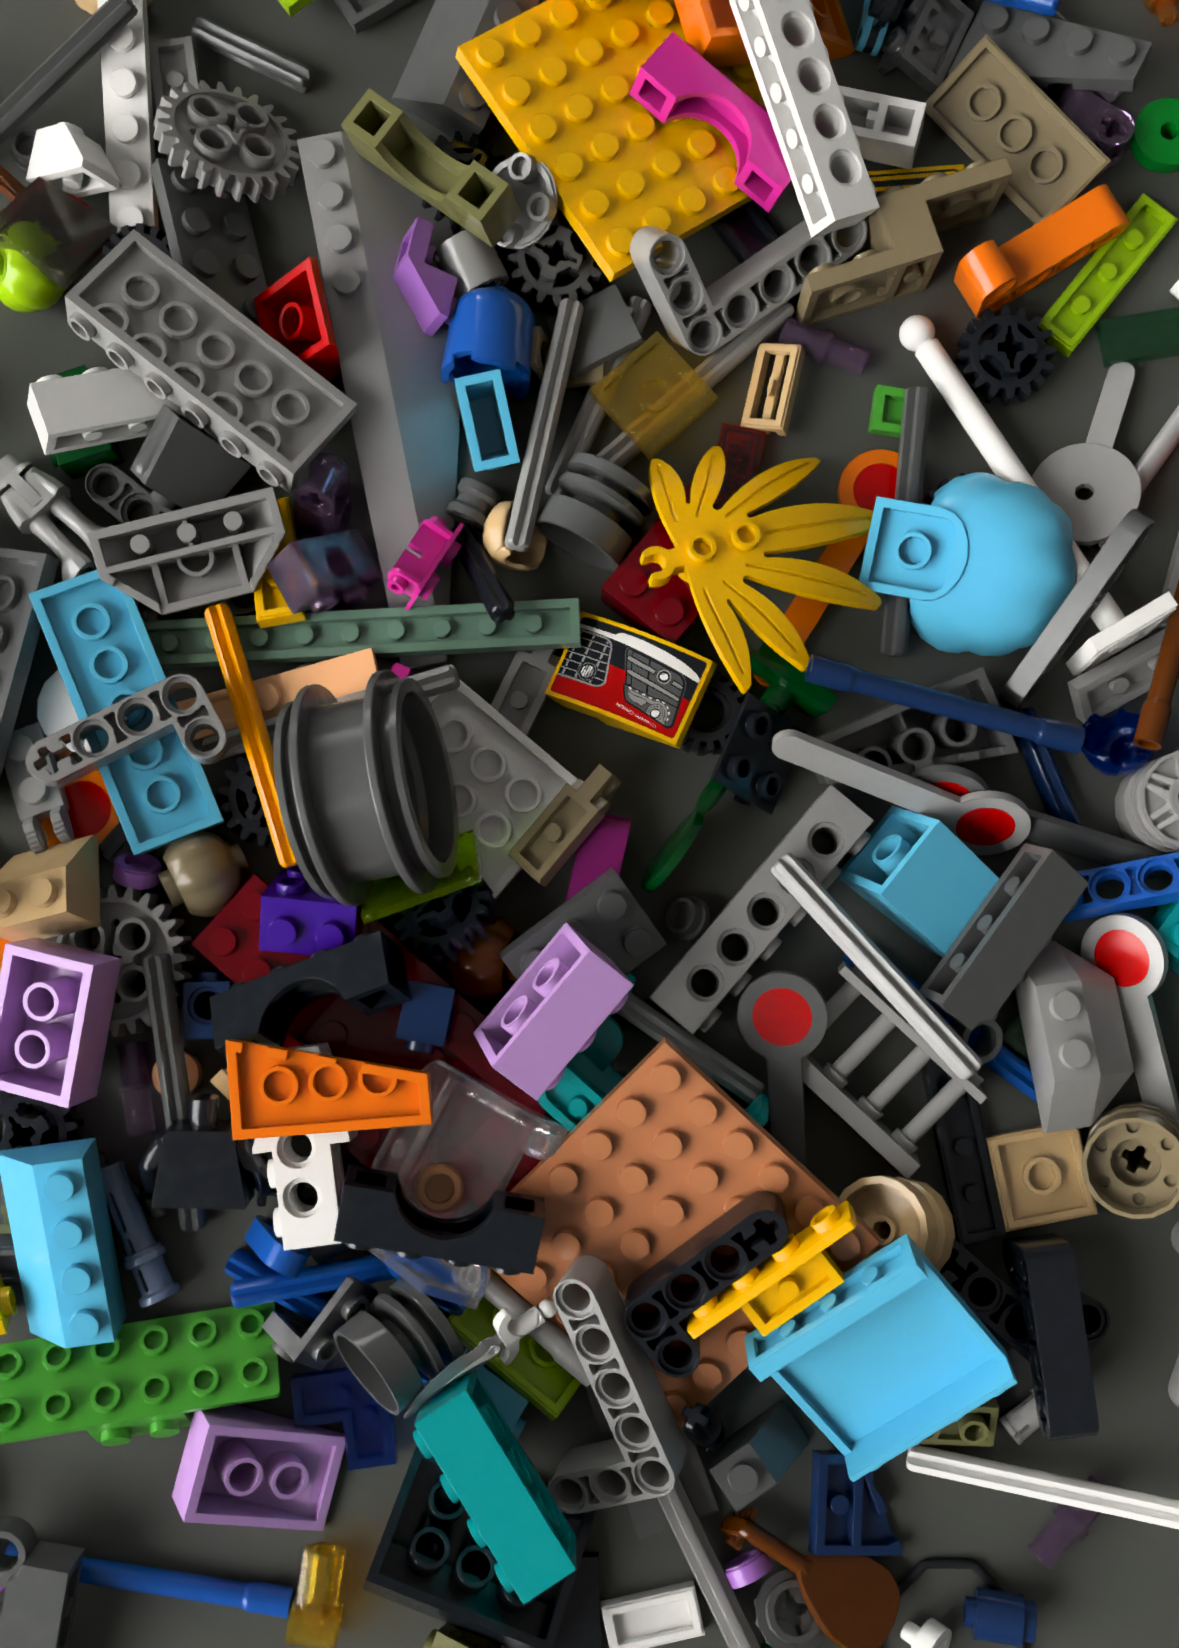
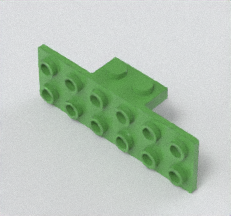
M269 1302L243 1308L230 1306L126 1323L122 1325L115 1342L63 1348L43 1338H35L0 1344V1444L86 1430L97 1442L101 1441V1444L104 1446H119L129 1443L131 1436L150 1433V1436L154 1438L177 1435L180 1433V1428L191 1425L193 1412L279 1397L281 1395L279 1355L271 1347L275 1340L261 1327L270 1314L276 1311L275 1303Z

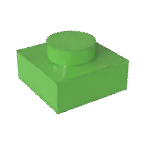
M879 384L876 386L873 394L868 433L900 438L904 392L906 389Z

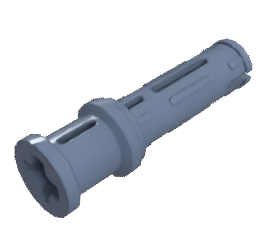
M124 1159L102 1168L101 1172L107 1205L127 1253L123 1264L126 1270H131L142 1296L138 1302L140 1307L144 1308L179 1292L181 1287L179 1282H173L164 1260L165 1246L161 1245L160 1241L155 1242L144 1211L129 1178Z

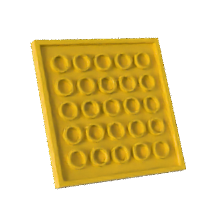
M547 0L458 46L455 56L519 151L532 156L540 164H542L541 161L544 162L553 174L558 191L557 206L610 282L636 268L630 254V242L639 229L645 226H655L684 240L753 200L734 184L737 172L736 155L731 143L719 129L710 123L695 118H680L663 124L629 95L641 66L672 32L687 43L674 0ZM751 63L716 68L719 72L727 75L754 102L766 109ZM662 242L656 246L653 257L662 253Z

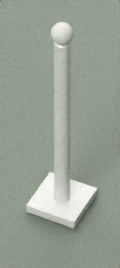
M923 315L908 317L902 323L899 330L901 344L906 349L916 352V358L994 474L1006 482L1018 481L1038 487L940 341L934 338L935 327L932 321ZM1073 540L1072 550L1076 560V585L1090 563ZM1168 591L1125 617L1108 592L1090 616L1100 632L1090 637L1065 664L1073 676L1077 675L1078 677L1149 635L1177 609V602Z

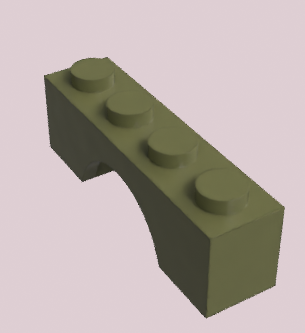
M370 88L341 123L343 130L360 156L492 248L497 245L522 213L509 183L475 160L470 165H467L447 155L411 122L404 111Z

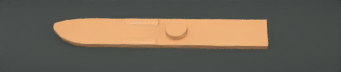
M368 648L254 680L253 684L264 720L277 717L281 708L287 702L294 701L300 689L307 685H322L335 698L366 690L371 675L379 670L373 648ZM227 688L206 694L225 731L237 729L238 724ZM196 697L176 702L178 708L181 710L190 708L194 705ZM204 729L195 735L193 741L217 735L218 733L210 729Z

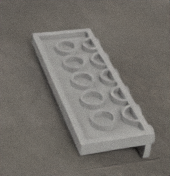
M135 229L64 296L67 322L80 338L86 341L92 339L105 350L107 356L116 366L123 370L130 369L143 379L145 386L151 393L162 400L169 399L181 409L184 417L193 426L199 429L206 428L219 439L220 444L229 454L236 458L242 456L255 466L260 477L273 487L280 486L288 493H291L297 486L299 474L356 413L357 403Z

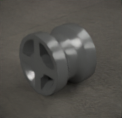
M463 477L457 486L459 495L455 501L449 503L446 513L457 522L468 523L476 531L483 532L484 522L493 507L501 502L502 497L489 486L477 480Z

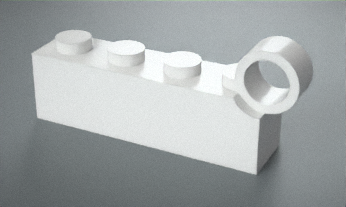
M94 367L80 375L68 377L56 374L41 377L36 382L30 383L27 406L45 455L147 436L163 404L184 417L178 406L167 398L162 400L156 397L145 386L143 379L130 369L114 368L108 370L106 367Z

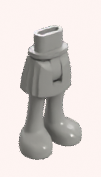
M13 453L6 454L0 459V500L22 534H35L60 559L62 582L97 570L95 562L74 546L55 526V523L60 519L84 541L90 551L91 547L86 532L106 527L99 526L87 518L70 501L71 489L58 479L37 469L31 462H21Z

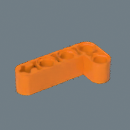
M1107 184L1099 185L998 247L994 240H989L972 249L960 260L954 277V283L976 318L980 319L985 309L989 308L994 313L1003 304L1012 302L1107 244L1121 234L1130 225L1131 221Z

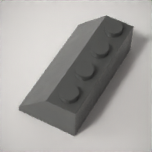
M435 0L391 101L451 137L454 136L455 131H460L463 141H469L473 133L479 135L486 124L491 109L455 58L457 48L463 43L537 6L539 0Z

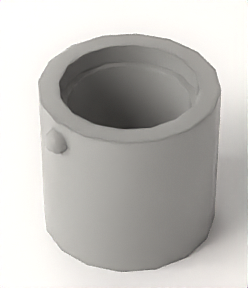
M468 230L461 231L445 240L434 252L433 261L437 263L439 269L458 278L454 297L459 299L466 292L473 289L484 288L490 285L504 287L509 281V276L495 248H492Z

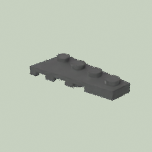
M984 1L946 76L948 77L987 34L1040 89H1048L1049 85L1054 83L1072 84L1073 90L1133 92L1152 54L1153 42Z

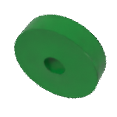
M1161 98L1152 101L1140 111L1130 128V150L1137 162L1150 171L1157 173L1179 171V99ZM1161 132L1168 133L1172 139L1164 138Z

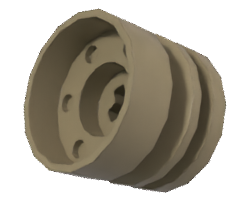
M1142 1102L1120 1103L1102 1112L1090 1127L1081 1162L1084 1182L1094 1199L1111 1213L1130 1219L1154 1218L1171 1210L1179 1201V1124L1161 1108ZM1137 1145L1144 1147L1145 1158L1140 1157L1136 1162L1128 1159V1150L1134 1151Z

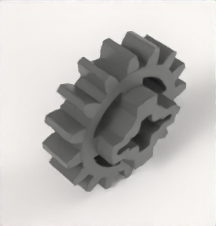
M557 210L550 229L546 232H555L554 234L543 239L541 238L537 243L527 248L512 249L516 252L507 255V266L517 268L511 273V283H524L521 289V297L525 299L532 293L537 296V308H541L545 300H551L554 311H558L561 300L565 298L578 301L577 293H581L587 298L590 297L593 289L588 281L599 283L602 274L600 270L593 267L599 265L566 217L565 219L559 218ZM572 238L581 247L584 259H582V254L575 252L571 243ZM554 253L562 255V259L559 260L556 266L548 264L549 259L553 257ZM526 260H529L528 264L536 267L540 276L538 281L529 272ZM565 280L573 282L563 287H555L556 284Z

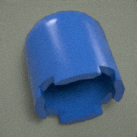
M490 285L466 292L457 301L450 318L441 365V381L443 383L450 381L455 384L454 378L500 369L505 394H514L517 401L525 397L529 393L532 337L533 327L536 325L535 315L527 302L517 294L499 285Z

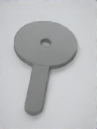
M1117 362L1109 368L1086 442L1069 445L1050 454L1040 463L1032 476L1038 488L1053 503L1059 505L1072 520L1073 536L1077 545H1093L1107 541L1126 514L1134 508L1136 510L1139 508L1141 482L1138 472L1126 456L1113 449L1135 380V368L1128 362ZM1081 488H1088L1093 492V496L1090 499L1081 500L1076 497L1075 493Z

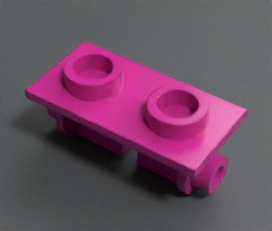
M432 516L430 519L423 520L420 528L407 546L421 555V558L405 549L393 568L389 570L387 574V587L396 594H403L404 592L411 597L405 607L406 610L409 611L418 596L426 601L438 584L441 577L436 575L434 571L439 563L448 568L462 547L455 539L463 528V523L460 522L453 533L446 528L445 521L440 517Z

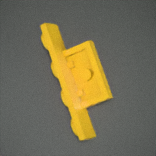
M846 1200L837 1207L829 1205L821 1209L812 1218L807 1228L796 1235L789 1233L786 1243L778 1251L687 1317V1332L691 1337L696 1339L739 1308L742 1309L762 1336L765 1337L845 1282L843 1272L825 1249L857 1226L854 1208Z

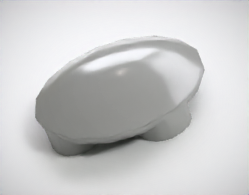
M518 152L500 162L492 171L510 184L522 211L497 243L498 246L506 249H524L537 243L550 229L557 212L558 191L553 174L544 162L541 161L542 164H540L532 156L523 152Z

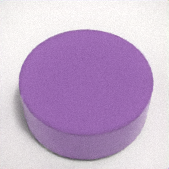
M125 852L115 858L112 877L115 882L127 888L130 886L139 890L150 889L157 886L160 882L158 874L161 873L162 864L157 858L147 853L135 857L133 852Z
M754 1547L729 1561L724 1567V1574L731 1588L738 1589L763 1577L774 1567L770 1556Z

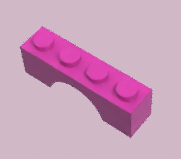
M672 32L641 66L629 95L663 124L680 118H695L710 123L719 129L731 143L736 155L737 172L734 184L769 213L793 183L767 110L740 90L727 75L719 72L691 44L686 43Z

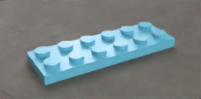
M97 570L28 594L79 721L166 679L134 598L99 579ZM172 695L171 705L176 709H179L175 701V698ZM147 709L135 710L128 718L129 729L133 731L147 729L153 720L152 712ZM96 730L87 735L86 739L92 753L101 752L106 748L109 740L107 732ZM176 731L99 768L135 857L188 835L224 823L201 763L190 756Z

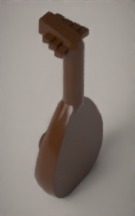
M756 1507L748 1508L741 1512L735 1511L733 1516H725L719 1530L728 1536L726 1539L727 1544L740 1551L744 1542L747 1541L796 1574L802 1596L809 1611L829 1639L841 1648H880L894 1626L900 1602L898 1584L891 1572L884 1566L867 1556H815L814 1554L804 1556L754 1522L759 1512V1509Z

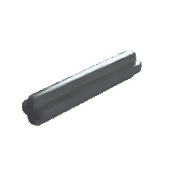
M198 16L191 28V34L196 43L300 93L308 92L314 79L311 67L205 16Z

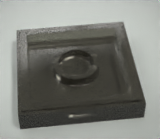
M39 176L0 212V248L20 252L26 259L38 267L45 277L66 289L101 254L103 246H108L111 241L109 236L113 232L117 234L118 227Z

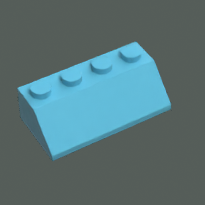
M96 1138L0 1150V1175L30 1333L63 1348L115 1342L127 1313Z

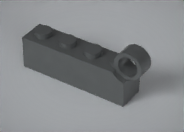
M1028 843L1022 846L919 990L934 1009L946 1019L951 1020L949 1025L967 1044L970 1033L977 1026H980V1039L971 1049L979 1056L983 1064L994 1059L1002 1046L1003 1033L999 1024L994 1021L999 1009L1011 992L1021 984L1028 968L1038 954L1048 946L1053 933L1065 916L1075 908L1080 895L1089 884L1052 849Z
M15 1516L1 1518L0 1538L10 1540L16 1546L18 1556H8L0 1551V1587L5 1588L4 1601L0 1603V1648H69L85 1548L39 1540L37 1543L36 1533L26 1520Z

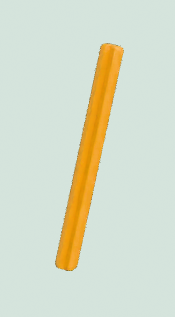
M219 603L205 609V618L279 864L284 868L293 867L298 864L291 850L279 808L274 776L273 747L231 609L226 603Z

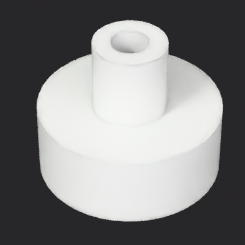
M934 1618L928 1619L922 1627L909 1620L904 1625L900 1638L909 1643L911 1648H949L952 1631Z

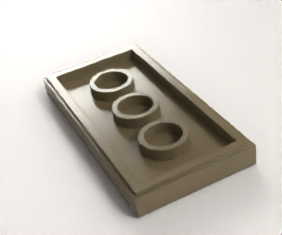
M987 34L925 102V112L974 162L981 159H989L991 162L1007 157L1013 174L1003 192L1034 224L1076 200L1112 163Z

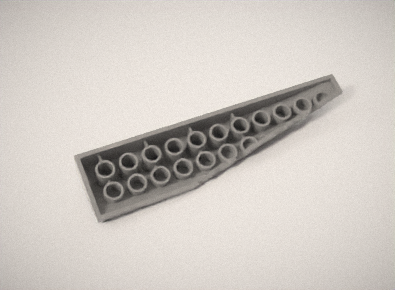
M338 131L297 139L340 359L346 396L357 403L356 413L351 417V424L389 608L406 607L411 597L404 592L403 594L392 592L387 587V574L405 549L421 558V555L407 546L420 528L423 520L437 516L445 521L446 528L450 531L455 526V519L446 513V509L449 503L457 498L460 408L455 384L450 381L446 383L441 381V365L449 324L443 323L432 337L424 334L395 282L393 272L402 238L417 216L434 223L430 243L436 246L435 250L445 240L452 237L453 232L450 227V218L445 216L441 221H435L434 218L437 212L435 207L424 209L421 197L360 156L345 131ZM427 137L435 145L434 138ZM432 258L430 265L439 269L437 263ZM452 562L448 568L439 563L434 571L436 575L441 577L438 584L426 601L418 596L411 607L450 605ZM448 655L399 658L401 665L415 670L446 664Z

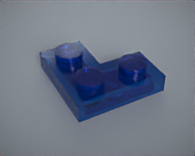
M349 1367L293 1374L290 1378L295 1428L343 1421L349 1470L397 1464L399 1457L394 1414L389 1413L374 1400L356 1379Z

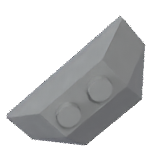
M273 486L86 532L99 579L162 615L254 593L286 534Z
M1050 941L1048 946L1038 954L1028 968L1021 984L1015 988L1043 1133L1092 1126L1134 1072L1114 977L1057 942Z

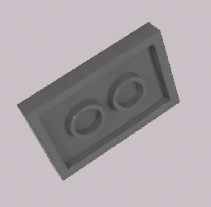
M610 868L500 950L498 955L518 980L561 927L568 923L604 952L624 975H627L667 943L617 872Z

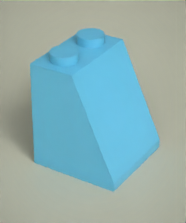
M892 805L871 831V838L854 857L851 856L843 866L838 878L928 951L944 957L999 878L940 820Z

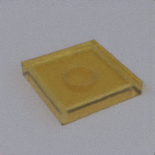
M658 331L590 389V396L649 460L713 406L718 398L712 389Z

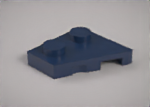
M813 1450L808 1550L815 1556H902V1546L899 1539L893 1535L885 1515L888 1511L882 1496L874 1488L872 1472L852 1482L848 1476L845 1457L839 1450Z

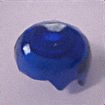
M1119 708L1110 717H1101L1094 713L1082 725L1085 728V740L1081 751L1096 771L1107 776H1123L1145 767L1150 762L1156 750L1143 749L1133 743L1140 714L1127 712Z

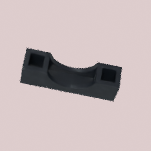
M381 931L367 932L358 935L354 941L334 949L317 951L311 958L301 962L276 967L269 974L255 980L231 985L228 990L209 997L215 1050L226 1055L225 1040L230 1038L283 1047L288 1029L298 1013L311 1002L325 996L342 995L344 1000L367 1016L411 1000L403 949Z
M349 1165L343 1185L333 1241L345 1243L349 1248L361 1251L372 1248L390 1250L408 1259H417L422 1256L444 1259L446 1263L456 1267H468L474 1264L492 1267L495 1271L505 1275H518L521 1272L534 1274L545 1220L544 1198L495 1190L489 1200L475 1212L459 1218H439L424 1213L410 1202L402 1189L398 1173Z

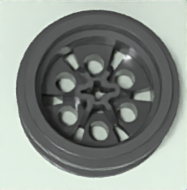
M387 669L376 671L371 675L364 697L338 702L334 695L322 685L312 684L300 689L295 700L287 702L278 714L274 731L273 762L276 792L283 825L294 858L304 878L321 897L327 899L335 898L339 903L348 907L359 906L368 899L374 880L401 876L406 885L416 893L425 894L432 892L436 888L439 879L450 876L455 869L459 848V824L455 787L447 749L437 717L426 693L413 678L400 679L395 673Z

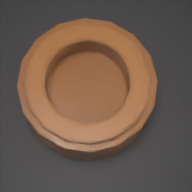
M433 1162L424 1166L414 1182L415 1195L419 1204L433 1213H446L454 1209L461 1201L464 1193V1182L459 1171L445 1162Z

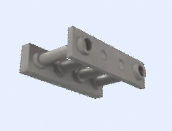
M843 960L837 968L838 972L847 981L826 1002L829 1014L826 1030L860 994L866 997L882 1013L833 1065L828 1062L822 1067L810 1055L811 1053L802 1057L803 1081L906 1179H909L921 1166L917 1154L914 1153L919 1148L916 1143L966 1091L982 1104L987 1099L983 1089L979 1086L984 1079L978 1072L968 1079H960L897 1009L874 989L875 985L856 965L851 968ZM897 1026L917 1046L868 1097L862 1095L857 1099L845 1088L848 1084L846 1078ZM932 1059L952 1079L902 1130L897 1127L892 1132L879 1120L884 1115L881 1110Z

